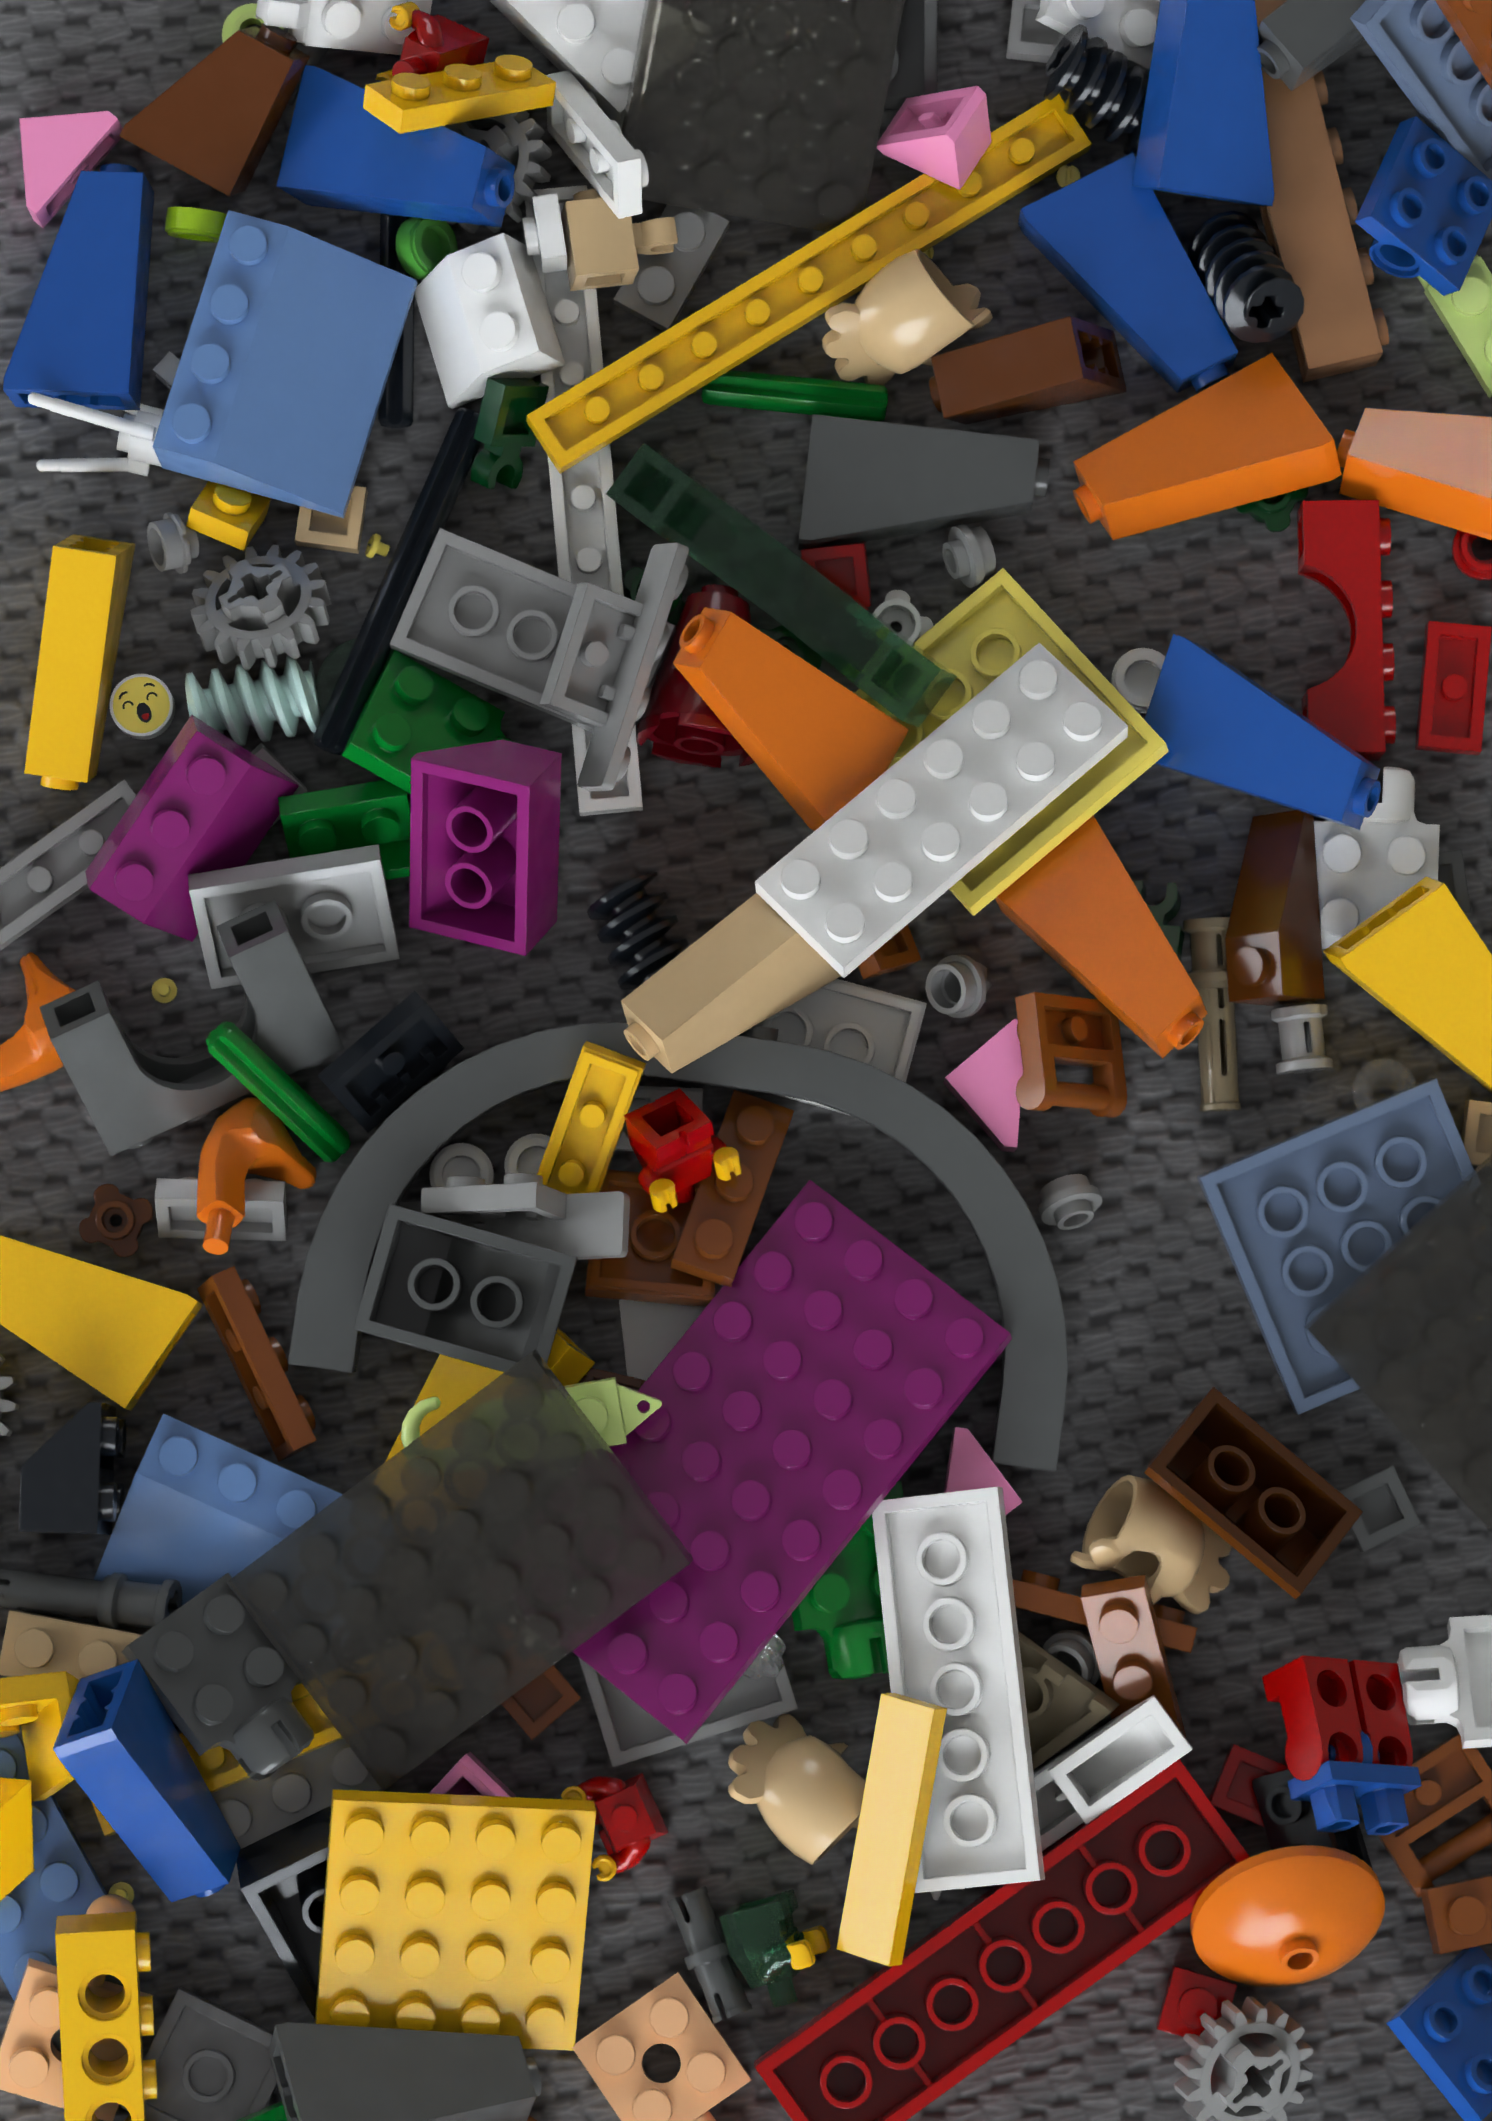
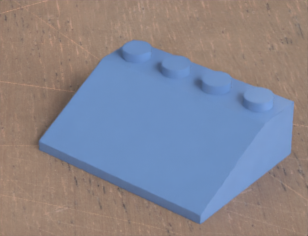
M228 210L153 443V449L162 468L344 518L417 287V280L292 227Z
M163 1414L135 1473L94 1580L103 1581L107 1575H112L115 1572L124 1573L128 1576L129 1581L162 1585L166 1579L177 1580L182 1587L183 1606L218 1579L229 1573L306 1675L298 1683L301 1684L337 1669L402 1523L389 1514L172 1416Z

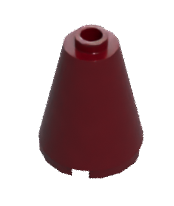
M717 584L705 585L701 588V592L693 593L687 597L675 632L651 689L647 708L637 726L636 742L642 746L647 739L652 741V754L662 759L681 764L721 768V756L740 755L739 767L754 763L753 759L673 664L681 649L679 640L685 626L694 616L701 614L704 607L731 611L752 625L750 605L738 597L739 593L734 588Z

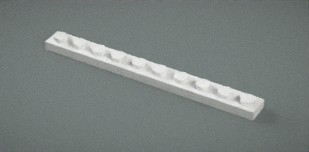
M587 185L536 189L533 191L538 196L557 193L561 213L565 201H573V195L587 190ZM525 201L526 217L534 216L533 204ZM539 254L532 256L566 364L541 374V383L549 386L546 404L602 370L603 357L596 288L570 291L567 270L542 273ZM610 444L561 474L548 456L558 577L576 585L589 582L624 596ZM572 724L576 780L578 783L593 732ZM634 725L627 745L631 751L628 768L622 779L615 783L613 790L589 791L577 785L580 816L643 811L636 725Z

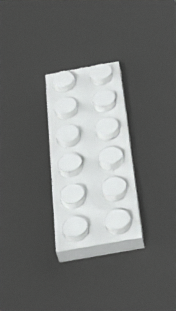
M1038 643L755 881L756 893L845 978L1128 737V725L1041 643Z
M989 1487L882 1500L872 1513L890 1690L891 1693H897L947 1708L915 1893L1045 1880L1003 1488Z

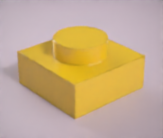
M208 481L190 508L186 527L244 551L263 523L271 498Z

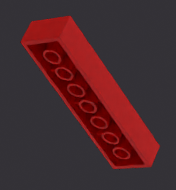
M1179 1759L1087 1825L1083 1822L1042 1851L1045 1880L995 1885L906 1950L902 1965L884 1966L754 2061L755 2069L792 2121H907L1192 1913L1198 1898L1215 1878L1250 1856Z

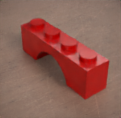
M1379 500L1302 501L1297 511L1298 575L1319 583L1336 597L1345 611L1350 628V647L1344 666L1327 681L1307 689L1301 699L1302 715L1368 761H1379L1386 752V744H1395L1396 739L1395 707L1384 706V681H1393L1395 668L1393 643H1383L1382 619L1391 618L1393 611L1391 580H1381V556H1390L1391 552L1390 518H1380Z

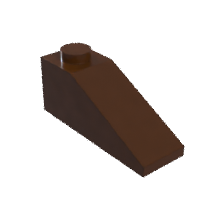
M1292 810L1253 816L1225 937L1229 1002L1275 1006L1325 999L1314 817L1311 814Z

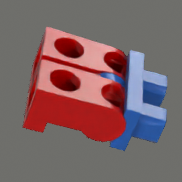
M1302 1655L1263 1676L1262 1680L1267 1702H1278L1281 1705L1287 1733L1285 1759L1290 1773L1295 1777L1287 1781L1290 1798L1294 1801L1311 1802L1317 1832L1335 1833L1348 1830L1360 1824L1357 1805H1361L1367 1835L1385 1836L1408 1826L1409 1821L1404 1794L1422 1786L1418 1767H1412L1413 1749L1406 1708L1403 1702V1690L1398 1663L1364 1660L1348 1662V1659Z

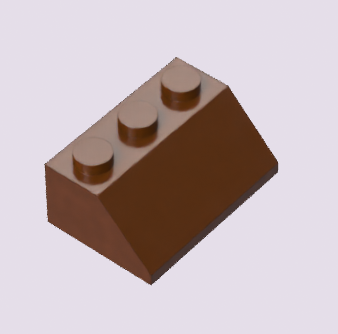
M1215 1387L1204 1396L1179 1424L1151 1459L1144 1472L1295 1600L1302 1594L1363 1513L1354 1503Z

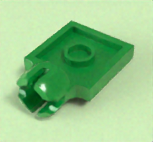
M394 650L377 679L342 756L411 794V758L416 753L502 739L511 742L515 741L506 738L501 731V720L505 714L504 711Z
M901 1481L895 1484L883 1500L904 1498ZM872 1514L792 1612L794 1631L816 1630L822 1637L828 1672L833 1679H858L871 1677L876 1673H889Z

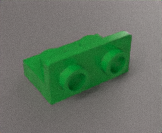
M379 780L278 797L280 818L290 858L379 844L385 879L410 876L411 806L408 792L386 780Z

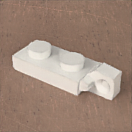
M258 0L255 17L256 19H262L267 26L289 28L288 33L304 46L401 55L405 37L415 29L411 27L398 31L392 28L389 19L397 15L391 12L392 7L406 2H413L419 7L420 11L430 14L432 0Z

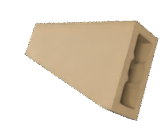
M755 893L621 1000L628 1027L624 1030V1035L639 1056L646 1061L655 1057L672 1074L841 977V975L769 904Z

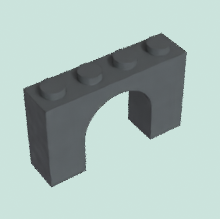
M275 900L216 926L229 960L245 990L244 1008L236 1026L287 1075L302 1068L316 1067L326 1061L329 1056L344 1050L329 1011ZM99 980L40 1007L50 1040L110 1156L126 1149L142 1147L155 1136L185 1122L201 1120L215 1108L244 1095H253L208 1050L190 1057L166 1058L150 1054L139 1048L123 1030Z

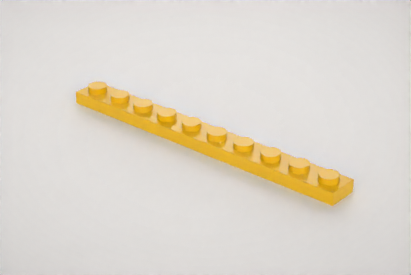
M1060 94L1052 100L1045 99L991 132V144L961 190L926 174L920 175L526 416V422L560 474L825 313L829 308L838 305L861 291L883 267L895 258L915 249L925 252L1056 172L1063 165H1067L1087 153L1092 143L1073 114L1070 115L1064 111L1065 102Z

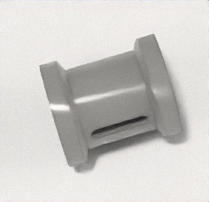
M1326 1004L1295 1005L1276 1008L1270 1011L1271 1021L1278 1023L1282 1061L1276 1064L1277 1075L1314 1073L1334 1068L1333 1058L1327 1057L1325 1051L1322 1018L1328 1015Z

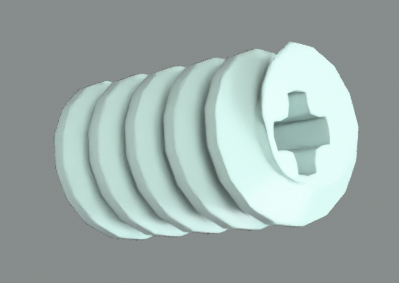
M286 656L284 673L279 676L273 668L268 667L265 660H261L259 677L256 680H252L248 671L243 669L242 664H237L233 684L228 685L219 669L214 668L211 669L209 685L205 689H202L193 672L186 673L185 691L189 717L191 715L195 716L223 735L224 730H227L233 741L240 746H244L247 742L249 726H253L260 740L266 742L271 740L275 721H278L287 737H295L299 717L304 718L313 733L316 732L321 721L322 714L311 659L309 669L302 671L295 659Z

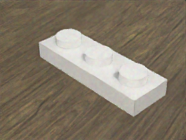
M569 70L546 75L556 82L553 106L547 107V131L618 219L642 214V188L647 187L649 182L648 167L643 153L631 146L622 135L619 124L607 117L598 106L595 95L591 91H586Z

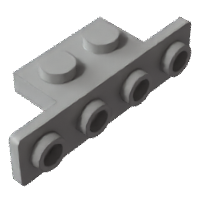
M677 542L653 545L635 600L589 582L578 583L539 705L595 726L578 779V787L589 791H611L615 783L622 779L628 768L631 751L627 745L634 723L642 717L649 702L650 689L647 686L650 672L654 661L662 655L668 642L669 628L666 622L673 600L677 599L682 593L687 581L688 567L685 565L689 552V547Z
M529 1173L504 1175V1184L485 1185V1179L478 1177L453 1176L447 1178L446 1187L422 1188L421 1201L400 1202L398 1205L403 1208L578 1257L577 1260L623 1258L628 1253L630 1197L621 1191L566 1194L543 1185L542 1176Z

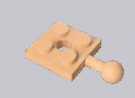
M107 1894L94 1900L88 1907L86 1914L133 1912L135 1908L126 1898L116 1894ZM31 1958L28 1959L0 2043V2090L64 2109L61 2052L55 2048L52 2042L53 2035L60 2029L57 1966ZM107 1974L96 1976L88 1983L91 1992L99 1997H113L124 1988V1986L105 1981ZM140 1991V1996L151 1995ZM102 2039L91 2048L93 2054L104 2061L117 2060L127 2051L125 2046L115 2039ZM113 2102L105 2103L98 2107L94 2113L100 2120L113 2121L119 2104Z
M680 1972L668 1978L579 2040L572 2047L621 2121H716L709 2110L752 2080ZM667 2044L673 2047L680 2057V2070L676 2077L669 2082H656L644 2070V2055L653 2045Z

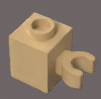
M588 189L574 194L573 201H565L561 212L570 291L633 284L639 270L637 254L658 255L674 252V244L678 243L675 217L655 218L641 223H632L631 216L618 219L595 189Z

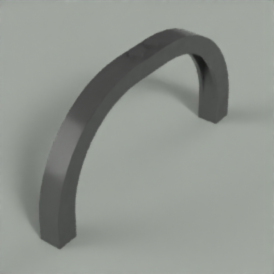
M627 1022L576 1024L539 1031L485 1050L455 1065L423 1086L395 1110L368 1139L334 1189L319 1219L305 1260L296 1304L288 1364L349 1373L357 1372L362 1332L354 1330L353 1327L389 1204L398 1206L421 1171L444 1146L466 1127L495 1108L524 1094L557 1083L570 1081L586 1041L647 1063L642 1077L782 1095L816 1102L847 1113L877 1128L905 1147L935 1175L966 1216L984 1251L995 1284L1001 1315V1326L1010 1332L1012 1340L1003 1350L1001 1384L990 1459L993 1463L1057 1471L1068 1377L1066 1322L1053 1265L1045 1241L1026 1202L1002 1166L983 1144L942 1106L911 1085L869 1064L832 1051L777 1041L779 1029L754 1026L672 1074L655 1057L646 1061L637 1054L624 1035V1030L628 1027Z

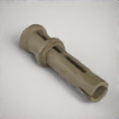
M1230 917L1197 918L1183 921V931L1190 934L1192 972L1188 973L1198 990L1208 1013L1202 1019L1204 1025L1198 1034L1201 1092L1200 1112L1241 1110V1103H1239L1235 1003L1229 1002L1225 945Z

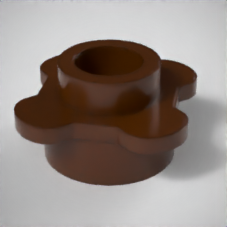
M103 1184L94 1191L95 1205L90 1216L83 1219L79 1224L80 1236L87 1243L92 1244L99 1241L112 1247L114 1253L119 1257H130L139 1249L137 1239L143 1230L144 1224L152 1220L154 1214L153 1207L145 1198L133 1200L120 1194L119 1189L115 1185ZM116 1214L122 1217V1223L118 1227H114L110 1223L111 1217Z

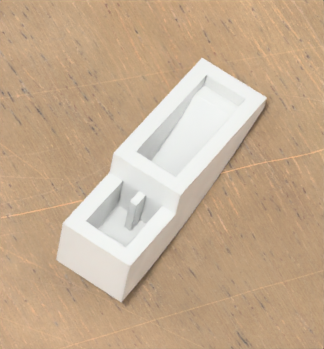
M1155 1695L1105 1723L1033 1770L1042 1851L1083 1822L1087 1825L1193 1750V1747Z

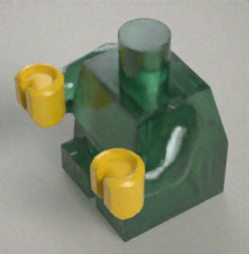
M794 1889L733 1905L719 1917L730 1956L751 1989L767 1985L773 2007L785 2006L798 2000L792 1978L802 1969L810 1967L815 1963L814 1955L827 1952L831 1947L827 1931L822 1925L799 1931L794 1926L792 1913L799 1907Z

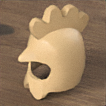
M915 249L895 258L883 267L864 286L854 304L841 303L826 311L825 320L832 330L824 335L822 346L827 355L836 359L834 367L840 379L853 381L863 377L866 384L884 385L895 373L904 374L921 364L932 366V356L967 331L980 328L989 323L993 317L989 309L985 307L978 308L981 293L977 287L969 283L953 286L925 253L920 249Z
M1126 1475L1117 1480L1097 1504L1087 1524L1082 1552L1074 1551L1071 1554L1070 1562L1085 1569L1096 1571L1110 1570L1124 1578L1146 1574L1153 1605L1162 1597H1173L1182 1608L1197 1615L1208 1609L1210 1604L1209 1593H1218L1229 1585L1230 1576L1227 1570L1219 1564V1560L1229 1555L1232 1546L1156 1482L1146 1478Z
M789 1714L780 1715L775 1720L773 1727L762 1721L751 1722L743 1733L746 1745H739L729 1754V1767L738 1776L728 1786V1793L733 1799L743 1804H757L765 1823L778 1840L795 1856L813 1865L853 1827L858 1828L866 1780L857 1774L841 1757L848 1745L845 1743L827 1744L812 1735L807 1736L799 1722Z

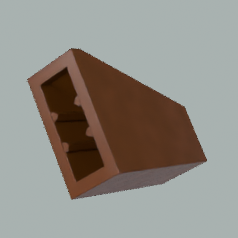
M262 23L261 28L253 26L238 30L127 122L119 136L227 196L243 192L247 189L310 56L296 49L294 46L297 39L279 27L267 26Z
M1072 316L931 357L934 376L930 378L929 387L933 403L937 410L943 413L944 419L965 425L1127 392L1114 331Z

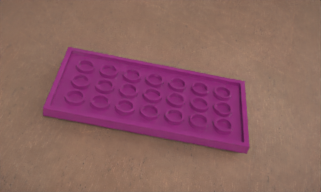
M809 1180L738 1267L732 1287L723 1286L638 1390V1392L660 1399L662 1406L626 1436L627 1443L589 1450L484 1580L687 1744L1012 1340L1011 1333L817 1184ZM642 1400L638 1403L637 1407L640 1411L645 1412L649 1410L650 1404Z

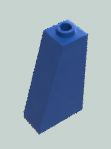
M1160 0L1132 186L1244 205L1273 206L1275 193L1261 55L1257 50L1259 35L1255 0Z
M305 65L276 186L310 206L502 227L506 207L511 203L514 195L515 182L513 176L516 166L488 147L444 126L399 134L363 108L365 89L317 66Z
M1134 153L1021 208L1018 225L1027 239L1177 393L1191 386L1194 387L1196 393H1199L1230 376L1227 368L1234 364L1238 350L1153 189L1132 186L1136 163Z
M110 163L100 166V171L80 172L4 376L3 390L15 407L42 408L28 402V395L35 392L92 409L140 410L154 190L144 172H138L135 167Z
M1173 634L1144 719L1166 742L1169 750L1155 765L1360 830L1364 817L1368 818L1372 815L1379 801L1381 783L1377 778L1380 768L1207 648L1185 637Z
M136 1659L81 1678L53 1746L58 1759L170 1902L192 1895L200 1898L207 1897L218 1892L230 1882L241 1847L139 1660Z

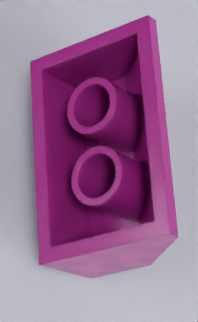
M191 715L86 869L85 873L89 890L141 923L193 942L198 934V929L189 893L188 875L245 866L280 814L278 797L293 795L299 784Z
M502 739L420 752L411 758L410 928L526 956L557 922L562 753Z

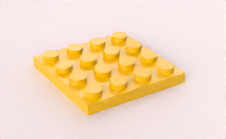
M332 1789L315 2024L519 2036L522 2049L574 2051L572 2047L575 2046L596 1818L594 1800Z

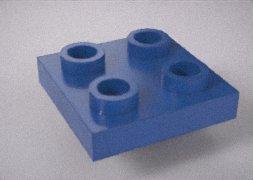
M1417 116L1400 122L1355 220V223L1374 238L1369 250L1371 261L1379 269L1395 277L1414 278L1420 276L1443 296L1459 291L1492 219V180Z
M1480 1946L1462 1950L1386 2023L1464 2121H1482L1492 2111V1961Z

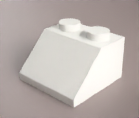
M501 233L446 255L416 287L414 295L449 408L454 409L482 398L488 378H533L566 365L533 256L527 255L525 244L511 236Z

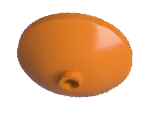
M1290 1846L1249 1857L1215 1878L1202 1892L1193 1908L1190 1930L1198 1956L1205 1965L1217 1974L1236 1982L1257 1987L1293 1986L1329 1975L1358 1956L1373 1939L1381 1926L1385 1912V1898L1376 1873L1366 1862L1357 1856L1326 1846Z

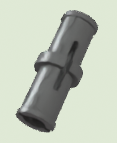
M705 1886L683 1894L681 1897L671 1899L667 1903L669 1908L671 1907L689 1956L683 1958L687 1970H695L712 2015V2022L715 2024L753 2008L751 2003L748 2002L730 1955L736 1952L732 1939L725 1941L709 1900L707 1887Z

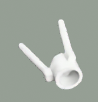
M35 392L28 395V402L32 405L119 431L117 450L128 453L127 457L41 459L36 463L39 471L130 472L148 476L151 464L162 467L153 449V443L164 409L140 403V410H123L127 413L122 418Z

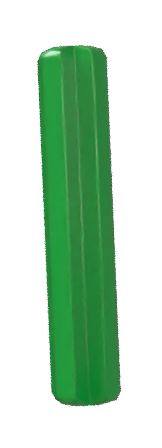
M730 370L703 386L701 393L702 401L708 405L807 415L816 414L879 422L884 420L888 403V390L883 385Z
M222 1022L215 1030L209 1033L206 1038L209 1053L323 1161L335 1162L342 1154L349 1150L351 1142L348 1132L234 1023Z

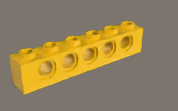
M136 1911L57 1916L55 1944L65 2121H100L94 2112L101 2105L110 2102L121 2104L129 2111L130 2115L124 2121H146L145 2100L158 2099L156 2059L143 2060L142 2036L154 2035L153 1995L140 1996L139 1972L151 1971L150 1932H137ZM107 1974L119 1979L124 1988L113 1997L103 1998L92 1993L88 1983L96 1976ZM102 2039H115L121 2042L127 2051L117 2060L104 2061L96 2057L91 2048Z

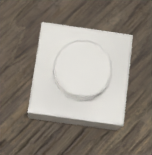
M558 194L533 196L534 216L522 218L527 255L540 254L542 273L567 270V252Z

